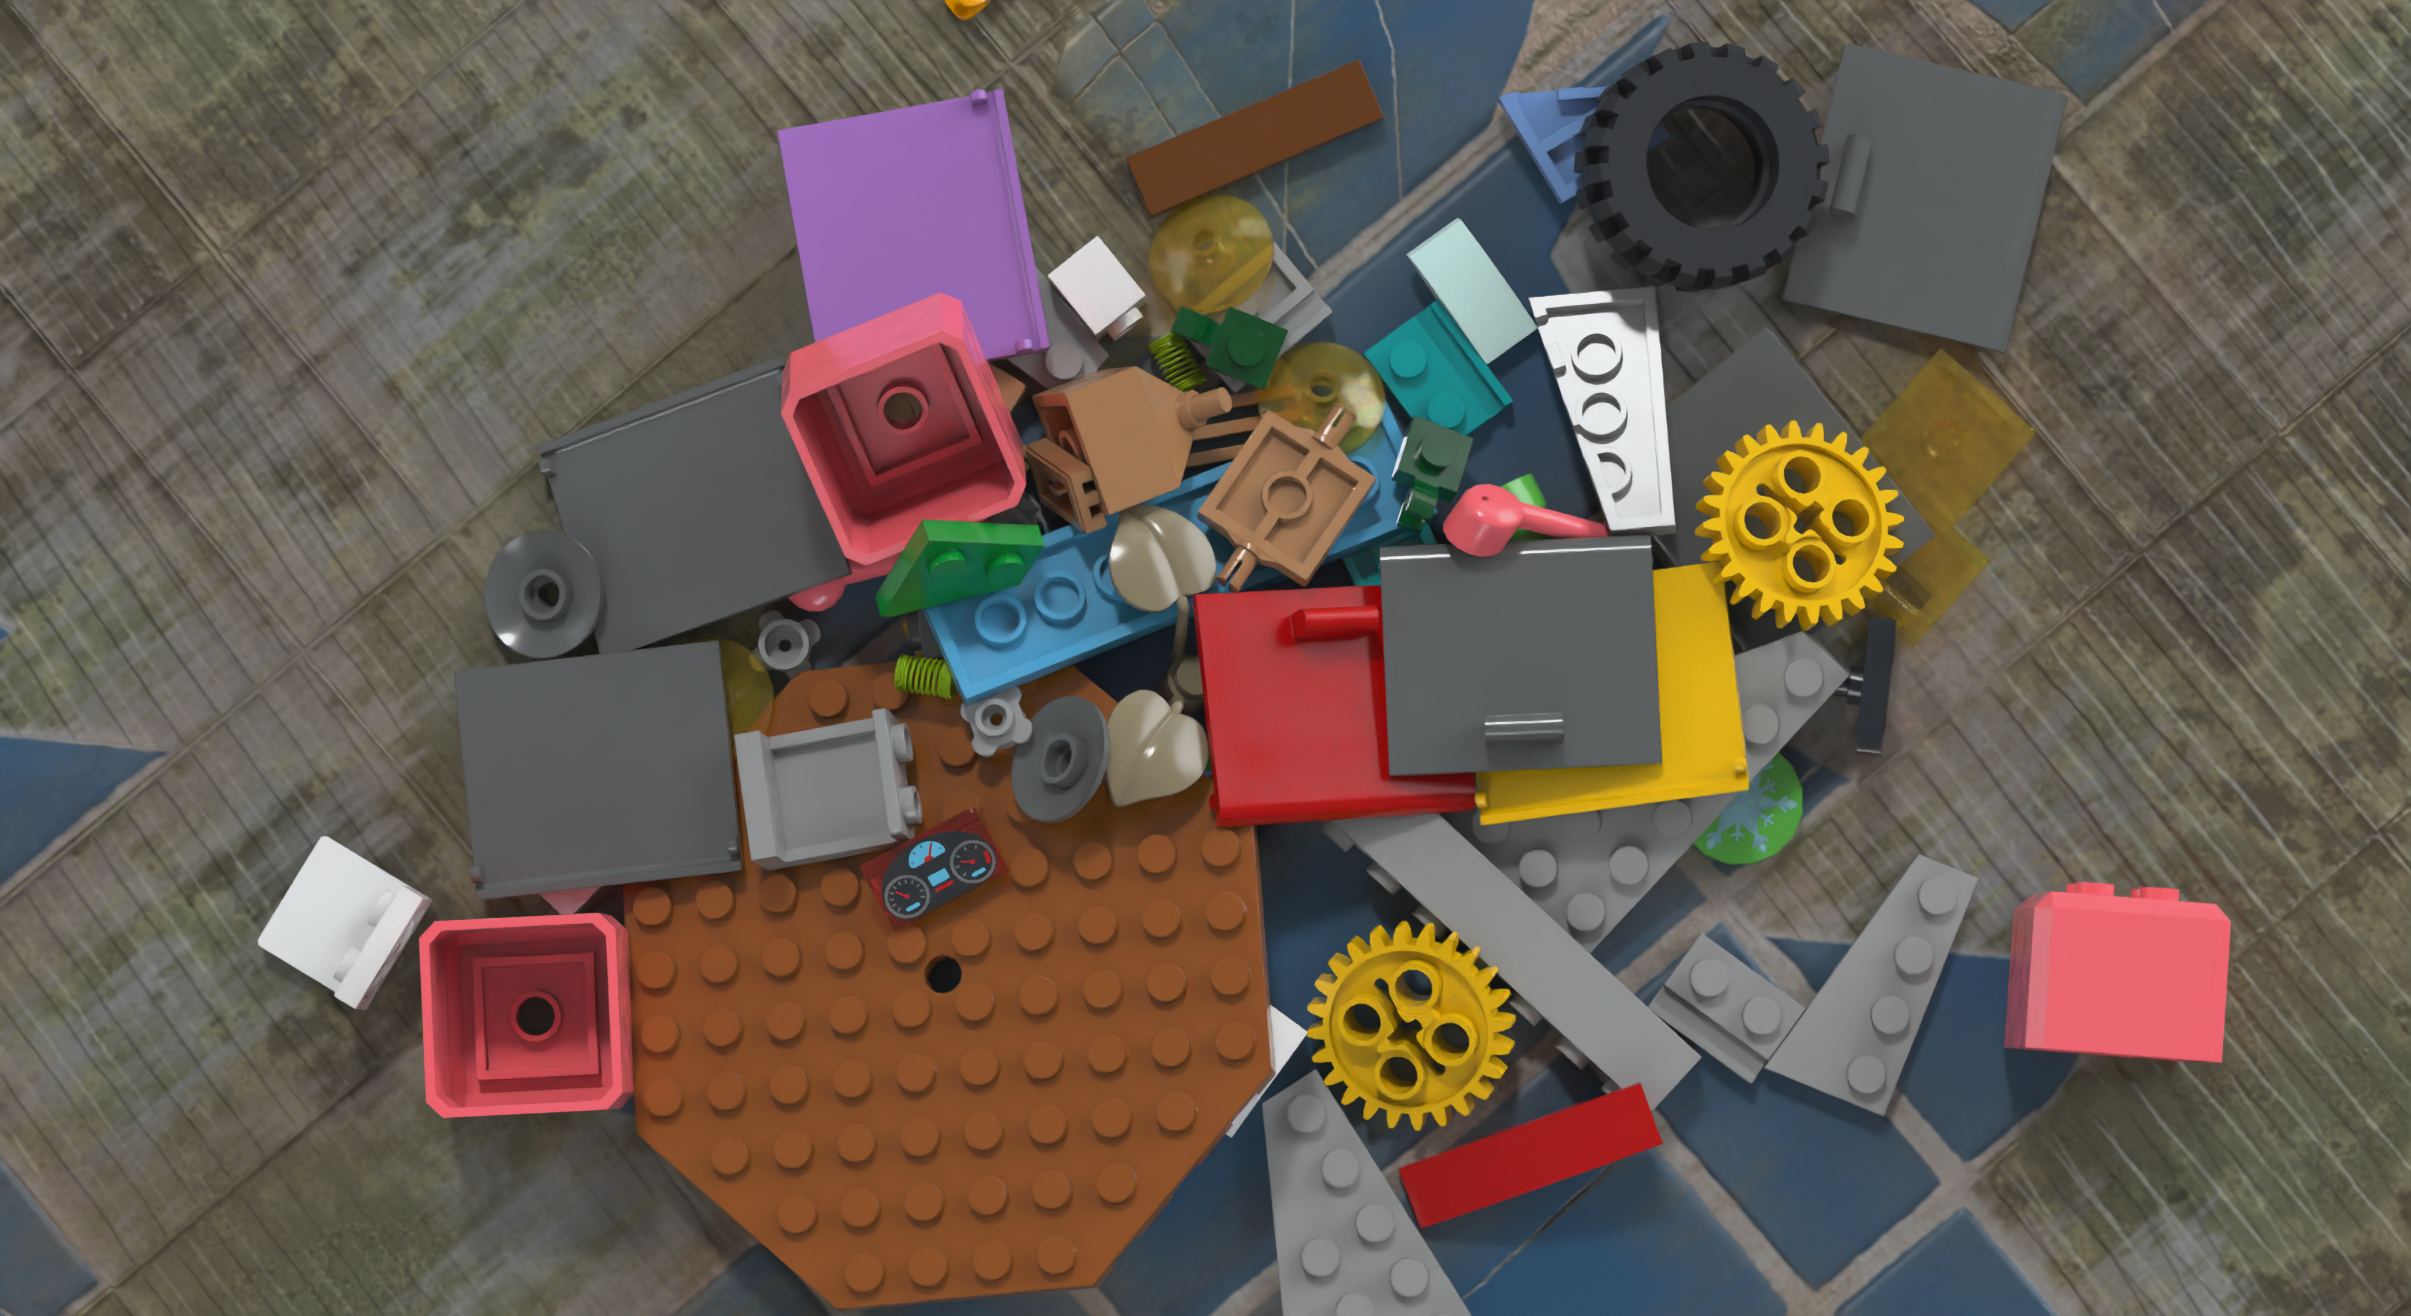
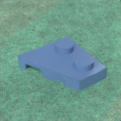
M1606 87L1562 88L1556 91L1531 93L1511 92L1504 94L1497 100L1560 205L1576 196V191L1583 188L1582 173L1574 172L1575 153L1583 149L1585 140L1579 133L1585 118L1596 110L1598 106L1596 100ZM1663 123L1658 126L1651 136L1647 152L1671 137Z

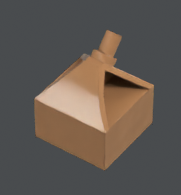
M1136 366L1098 370L1032 396L1046 437L1091 468L1093 480L1085 483L1097 491L1100 503L1093 505V507L1104 515L1114 514L1180 488L1196 429L1205 426L1208 418L1230 412L1232 408L1231 397L1223 387L1202 394L1195 390L1183 392Z

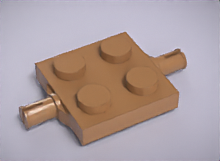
M1335 402L1332 410L1316 432L1311 429L1296 427L1269 409L1203 503L1197 515L1199 521L1226 537L1236 549L1221 572L1215 577L1223 587L1229 582L1228 590L1234 593L1239 592L1257 563L1262 566L1275 568L1304 588L1307 586L1376 482V477L1349 461L1338 446L1349 428L1358 419L1357 415L1350 408L1344 414L1345 405Z

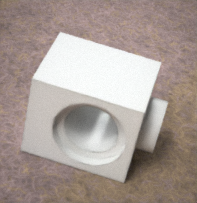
M1096 236L1048 275L1050 285L1097 341L1108 333L1115 341L1129 332L1144 318L1138 309L1146 304V295L1099 236Z

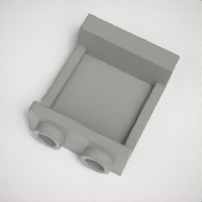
M886 708L872 711L873 718L767 737L759 730L734 735L751 861L764 870L770 871L915 843L914 825L922 823V808L916 787L914 785L908 786L905 762L913 760V745L907 724H899V719Z

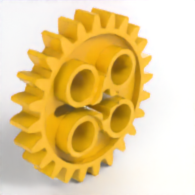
M1796 420L1790 421L1782 428L1780 437L1771 424L1765 425L1757 433V442L1746 434L1734 444L1737 454L1727 450L1721 455L1716 463L1722 473L1713 471L1702 483L1715 495L1704 496L1696 503L1695 507L1700 512L1711 516V519L1703 522L1695 529V535L1713 539L1714 544L1700 556L1701 560H1720L1723 568L1715 575L1712 580L1713 583L1717 585L1732 580L1737 587L1732 593L1730 602L1734 605L1747 596L1754 600L1752 618L1755 620L1771 608L1775 610L1777 628L1782 629L1791 622L1795 614L1798 616L1803 631H1808L1817 624L1819 614L1828 627L1834 626L1842 619V609L1853 617L1865 608L1863 597L1873 600L1884 590L1877 578L1887 579L1897 569L1885 556L1897 553L1903 548L1904 542L1888 535V531L1895 529L1903 523L1904 516L1886 512L1885 506L1899 494L1897 490L1879 491L1876 483L1887 470L1883 466L1867 471L1862 466L1869 452L1867 447L1859 449L1853 455L1844 451L1847 443V433L1841 432L1830 443L1824 442V430L1821 423H1816L1807 432L1805 437H1802ZM1784 469L1794 470L1801 475L1806 485L1805 494L1797 493L1790 489L1785 482ZM1758 486L1764 489L1765 496H1760L1757 493L1756 488ZM1833 512L1842 513L1850 519L1854 527V537L1845 536L1836 529L1832 520ZM1746 514L1754 515L1761 519L1767 530V539H1759L1750 534L1744 522ZM1797 517L1801 518L1806 524L1802 534L1798 533L1793 527ZM1834 555H1839L1842 558V565L1836 563ZM1793 557L1803 558L1810 563L1815 572L1814 583L1806 582L1796 574L1793 567Z
M1401 921L1395 929L1392 940L1386 930L1381 925H1378L1370 932L1371 947L1363 939L1355 936L1347 944L1351 959L1337 952L1328 962L1335 975L1322 973L1314 984L1327 997L1313 998L1307 1006L1309 1012L1323 1018V1020L1312 1024L1307 1030V1037L1324 1040L1325 1045L1312 1056V1060L1319 1063L1332 1062L1334 1068L1323 1082L1326 1086L1341 1081L1345 1082L1348 1088L1341 1101L1344 1105L1353 1102L1359 1096L1366 1100L1363 1118L1369 1120L1380 1107L1387 1110L1388 1128L1394 1129L1403 1114H1409L1414 1130L1420 1131L1427 1121L1428 1112L1432 1113L1441 1127L1446 1126L1452 1118L1451 1104L1458 1112L1467 1116L1475 1107L1471 1093L1486 1100L1494 1090L1486 1076L1501 1079L1508 1068L1495 1055L1509 1054L1515 1046V1041L1499 1034V1032L1511 1028L1516 1021V1015L1498 1012L1497 1009L1511 995L1510 990L1490 989L1488 984L1499 969L1497 966H1491L1479 971L1474 966V963L1479 957L1481 948L1476 946L1464 955L1456 951L1459 933L1455 931L1441 944L1435 942L1433 923H1428L1418 938H1413L1408 922ZM1418 970L1423 972L1431 981L1432 994L1419 995L1414 993L1406 984L1405 971ZM1377 979L1386 981L1389 985V993L1385 989L1378 987ZM1356 1004H1367L1373 1007L1378 1012L1381 1027L1371 1029L1362 1026L1355 1018L1353 1006ZM1417 1019L1421 1023L1422 1029L1419 1032L1414 1029L1406 1033L1400 1026L1402 1020L1411 1022ZM1454 1023L1461 1026L1469 1037V1046L1456 1048L1449 1045L1443 1038L1441 1025ZM1403 1057L1413 1063L1417 1070V1080L1404 1081L1398 1078L1390 1067V1058ZM1433 1059L1445 1066V1072L1440 1073L1434 1068Z

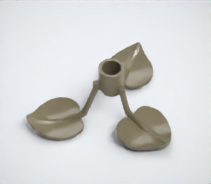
M1134 505L1120 511L1117 529L1109 550L1108 567L1116 592L1127 604L1148 613H1158L1168 609L1176 602L1178 612L1173 649L1169 652L1172 665L1158 680L1156 693L1150 690H1139L1127 695L1116 705L1107 721L1110 750L1104 774L1109 794L1116 807H1124L1145 800L1168 797L1186 790L1202 775L1209 757L1205 731L1195 719L1189 717L1197 713L1204 706L1199 656L1187 655L1185 644L1190 614V604L1187 596L1204 593L1213 585L1216 577L1215 555L1210 542L1193 523L1173 511L1152 505Z

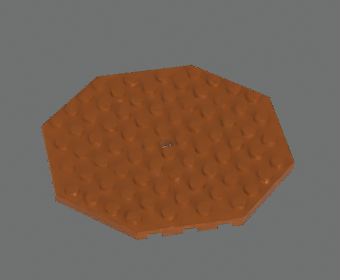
M897 661L797 672L747 732L759 730L767 737L873 718V710L886 708L899 719V724H907L912 739L913 760L905 762L908 786L914 785L916 787L922 808V823L914 825L916 842L930 835L948 831H961L977 835L987 841L994 849L997 856L996 870L987 881L910 920L899 919L890 914L883 903L881 893L883 879L889 866L910 845L766 871L751 861L735 746L732 749L743 852L742 870L623 884L625 928L629 931L636 1134L840 1311L1098 1288L1113 1270V1264L1133 1240L1144 1233L1174 1197L1172 1195L1194 1167L1196 1165L1200 1166L1233 1126L1232 1122L1255 1094L1259 1095L1276 1075L1257 825L1216 828V811H1211L1209 806L1210 795L1214 794L1213 781L1203 773L1193 785L1180 793L1168 797L1145 800L1124 807H1116L1112 802L1104 774L1096 792L1079 812L1060 822H1041L1029 817L1022 811L1013 793L1011 779L1012 763L1017 744L1008 749H998L996 754L991 757H984L976 753L972 747L974 733L970 722L964 720L961 716L960 710L963 701L958 689L955 697L952 699H947L943 696L940 698L939 695L934 697L933 694L928 696L927 693L922 695L921 692L916 694L915 691L912 694L910 691L906 693L903 691L898 692L894 685ZM916 665L912 677V689L915 682ZM1073 665L1017 686L1022 693L1020 707L1023 709L1028 720H1031L1049 702L1064 696H1077L1091 701L1101 710L1106 722L1118 704ZM921 668L918 676V689L921 681ZM927 668L924 676L923 691L927 680ZM932 668V672H931V676H930L929 692H930L931 685H932L933 668ZM939 669L935 681V692L938 685ZM1000 714L994 715L991 719L994 726L1000 725L1003 721ZM943 958L956 960L962 971L961 981L958 986L947 993H936L927 979L932 968L939 961H942Z

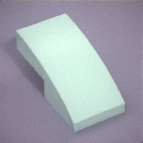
M1456 218L1406 254L1436 300L1438 299L1486 365L1538 328L1501 273L1461 219Z

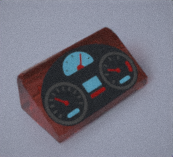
M974 807L953 816L860 867L868 885L896 931L1011 871L983 814Z

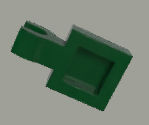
M1181 306L1170 332L1211 349L1204 367L1264 391L1288 330L1231 306L1228 307L1222 323Z
M1417 416L1413 417L1407 426L1391 477L1392 481L1408 486L1397 519V526L1420 534L1425 520L1429 521L1433 515L1437 499L1451 502L1458 491L1473 438Z

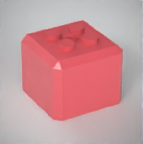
M939 292L790 353L782 372L781 415L845 558L867 566L902 552L922 520L977 522L1018 505L1026 487L1023 442L961 300ZM900 392L910 393L920 401L922 405L921 410L912 420L896 421L884 409V405L889 397Z
M2075 882V884H2066V893L2047 892L2032 895L2013 910L2004 1048L2180 1062L2222 1063L2231 921L2216 904L2179 901L2180 890L2140 887V889H2130V897L2114 896L2115 885Z
M601 913L434 921L419 938L426 1103L442 1118L621 1109L634 1095L629 931L613 916ZM535 997L547 1000L552 1005L555 1014L552 1027L541 1035H532L526 1032L519 1020V1013L523 1004Z

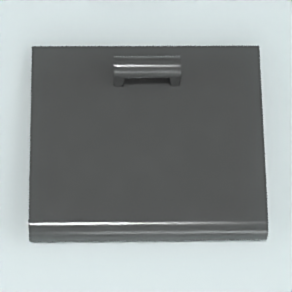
M1845 43L1820 145L1828 144L1830 164L1821 167L1820 180L1829 182L1824 202L1816 204L1812 214L1818 220L1809 235L1800 238L1796 242V251L1793 253L1782 301L1971 345L1979 352L1992 350L1997 353L2006 354L2068 97L2062 93Z
M1769 326L1762 329L1666 407L1676 534L1651 536V550L1666 569L1717 562L1701 560L1700 556L1714 544L1713 539L1695 535V529L1703 522L1711 519V516L1700 512L1695 507L1696 503L1704 496L1715 495L1702 484L1704 479L1713 471L1722 473L1716 463L1717 459L1727 450L1737 454L1734 444L1746 434L1757 442V433L1765 425L1771 424L1780 437L1782 428L1790 421L1796 420L1802 437H1805L1807 432L1816 423H1821L1824 430V442L1830 443L1841 432L1847 433L1845 452L1853 455L1856 451L1865 447ZM1868 452L1862 466L1867 471L1881 467L1872 454ZM1784 469L1785 482L1790 489L1797 493L1805 494L1806 485L1801 475L1794 470ZM1885 472L1883 477L1876 483L1879 491L1897 490L1899 494L1885 506L1886 512L1904 516L1903 523L1895 529L1888 531V535L1904 542L1903 548L1897 553L1885 556L1897 567L1934 538L1936 534ZM1758 486L1756 488L1757 493L1760 496H1765L1764 489ZM1833 512L1832 520L1836 529L1845 536L1854 537V527L1850 519L1842 513ZM1746 514L1744 522L1750 534L1759 539H1767V530L1761 519L1754 515ZM1797 517L1793 527L1798 533L1802 534L1806 524L1801 518ZM1834 555L1836 563L1842 565V558L1839 555ZM1793 557V567L1796 574L1804 581L1814 583L1815 572L1810 563L1803 558ZM1732 580L1725 582L1734 654L1756 648L1802 630L1797 614L1782 629L1777 628L1775 610L1771 608L1757 620L1753 619L1752 608L1754 600L1747 596L1742 601L1733 605L1730 599L1737 585ZM1820 614L1817 624L1806 631L1810 635L1826 624Z
M783 356L537 446L539 455L542 458L539 461V469L549 479L564 534L580 542L593 556L600 570L604 592L603 605L599 620L593 630L600 654L645 649L853 574L849 560L845 558L781 415L782 372L787 363Z
M1650 534L1508 541L1500 553L1485 557L1468 554L1453 544L1380 547L1379 577L1381 579L1390 777L1662 764L1652 570L1654 559L1651 550Z
M720 641L453 671L474 867L470 868L469 875L472 883L476 885V901L742 870L743 852Z

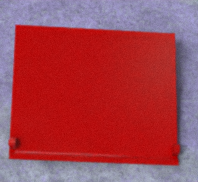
M1381 585L1197 594L1192 597L1214 794L1210 795L1209 806L1211 811H1216V828L1469 812L1474 809L1476 793L1474 773L1392 777L1389 775Z

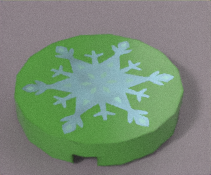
M1778 752L1751 780L1749 790L1741 791L1692 845L1702 855L1723 864H1753L1775 855L1794 836L1803 814L1802 787L1793 765Z

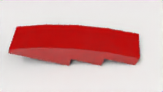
M1640 1082L1520 1125L1510 1126L1399 1167L1398 1170L1419 1227L1422 1229L1661 1145L1663 1142Z

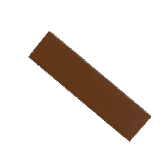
M1358 59L1126 158V162L1152 219L1384 120V115L1361 61Z

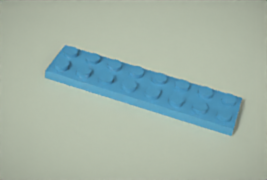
M1387 401L1355 413L1358 419L1352 424L1338 445L1349 461L1376 477V482L1320 566L1409 531L1396 525L1408 486L1391 480L1404 437ZM1232 462L1181 481L1180 488L1137 504L1168 509L1193 523L1210 542L1216 560V576L1221 572L1236 549L1226 537L1199 521L1197 515L1199 509ZM1436 506L1429 521L1425 520V523L1429 524L1436 521L1438 516ZM1120 511L1111 515H1104L1107 526L1088 534L1071 524L1043 535L1042 538L1045 546L1018 586L922 609L965 707L999 694L1013 686H1020L1176 624L1178 612L1176 602L1162 612H1144L1127 604L1118 595L1112 584L1108 567L1109 550L1117 529ZM1257 563L1239 592L1260 591L1290 578L1275 568L1262 566ZM1215 578L1213 585L1201 594L1234 592L1228 590L1229 582L1223 587ZM1187 596L1190 604L1189 618L1194 617L1193 596Z

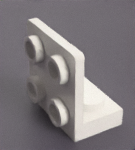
M323 836L318 840L258 939V944L263 949L335 992L334 996L354 1009L366 1010L433 900L333 839Z

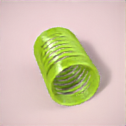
M1169 333L1150 344L1148 349H1150L1151 355H1156L1154 360H1157L1182 347L1177 352L1159 360L1156 365L1163 364L1176 355L1185 352L1180 357L1162 365L1159 370H1164L1179 360L1188 357L1183 362L1162 373V375H1167L1182 365L1191 362L1186 367L1165 378L1168 381L1182 372L1193 368L1168 383L1170 385L1177 383L1173 387L1187 392L1204 383L1207 378L1203 374L1202 369H1198L1199 364L1193 358L1194 354L1190 353L1191 349L1187 348L1188 343H1184L1185 338Z
M902 654L899 657L894 676V685L898 692L903 691L906 693L910 691L912 694L915 691L916 694L921 692L922 695L927 693L928 696L933 694L934 697L939 695L940 698L943 696L947 699L955 697L957 687L943 659L939 661L937 658L935 660L920 656L916 658V656H911L910 654ZM916 665L915 682L912 689V677ZM921 668V681L918 689V676ZM927 668V680L923 691L924 676ZM932 668H933V679H932L931 689H930V692H929V682H930V676H931V672H932ZM939 669L938 685L935 692V681Z

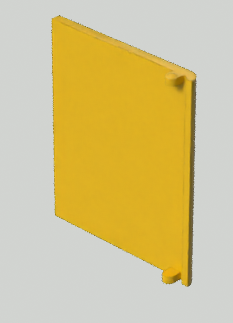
M1720 561L1653 570L1662 764L1476 773L1478 791L1475 793L1474 799L1477 807L1480 808L1481 826L1749 790V771L1726 583L1715 585L1712 581L1715 575L1723 568Z

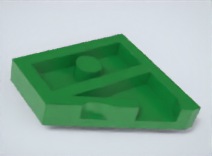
M922 520L875 595L881 617H893L1020 585L1045 546L1039 526Z

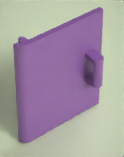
M976 89L970 92V96L777 131L815 342L940 292L961 300L987 362L1035 354L1050 348L1003 89L993 90L989 93H986L985 90Z

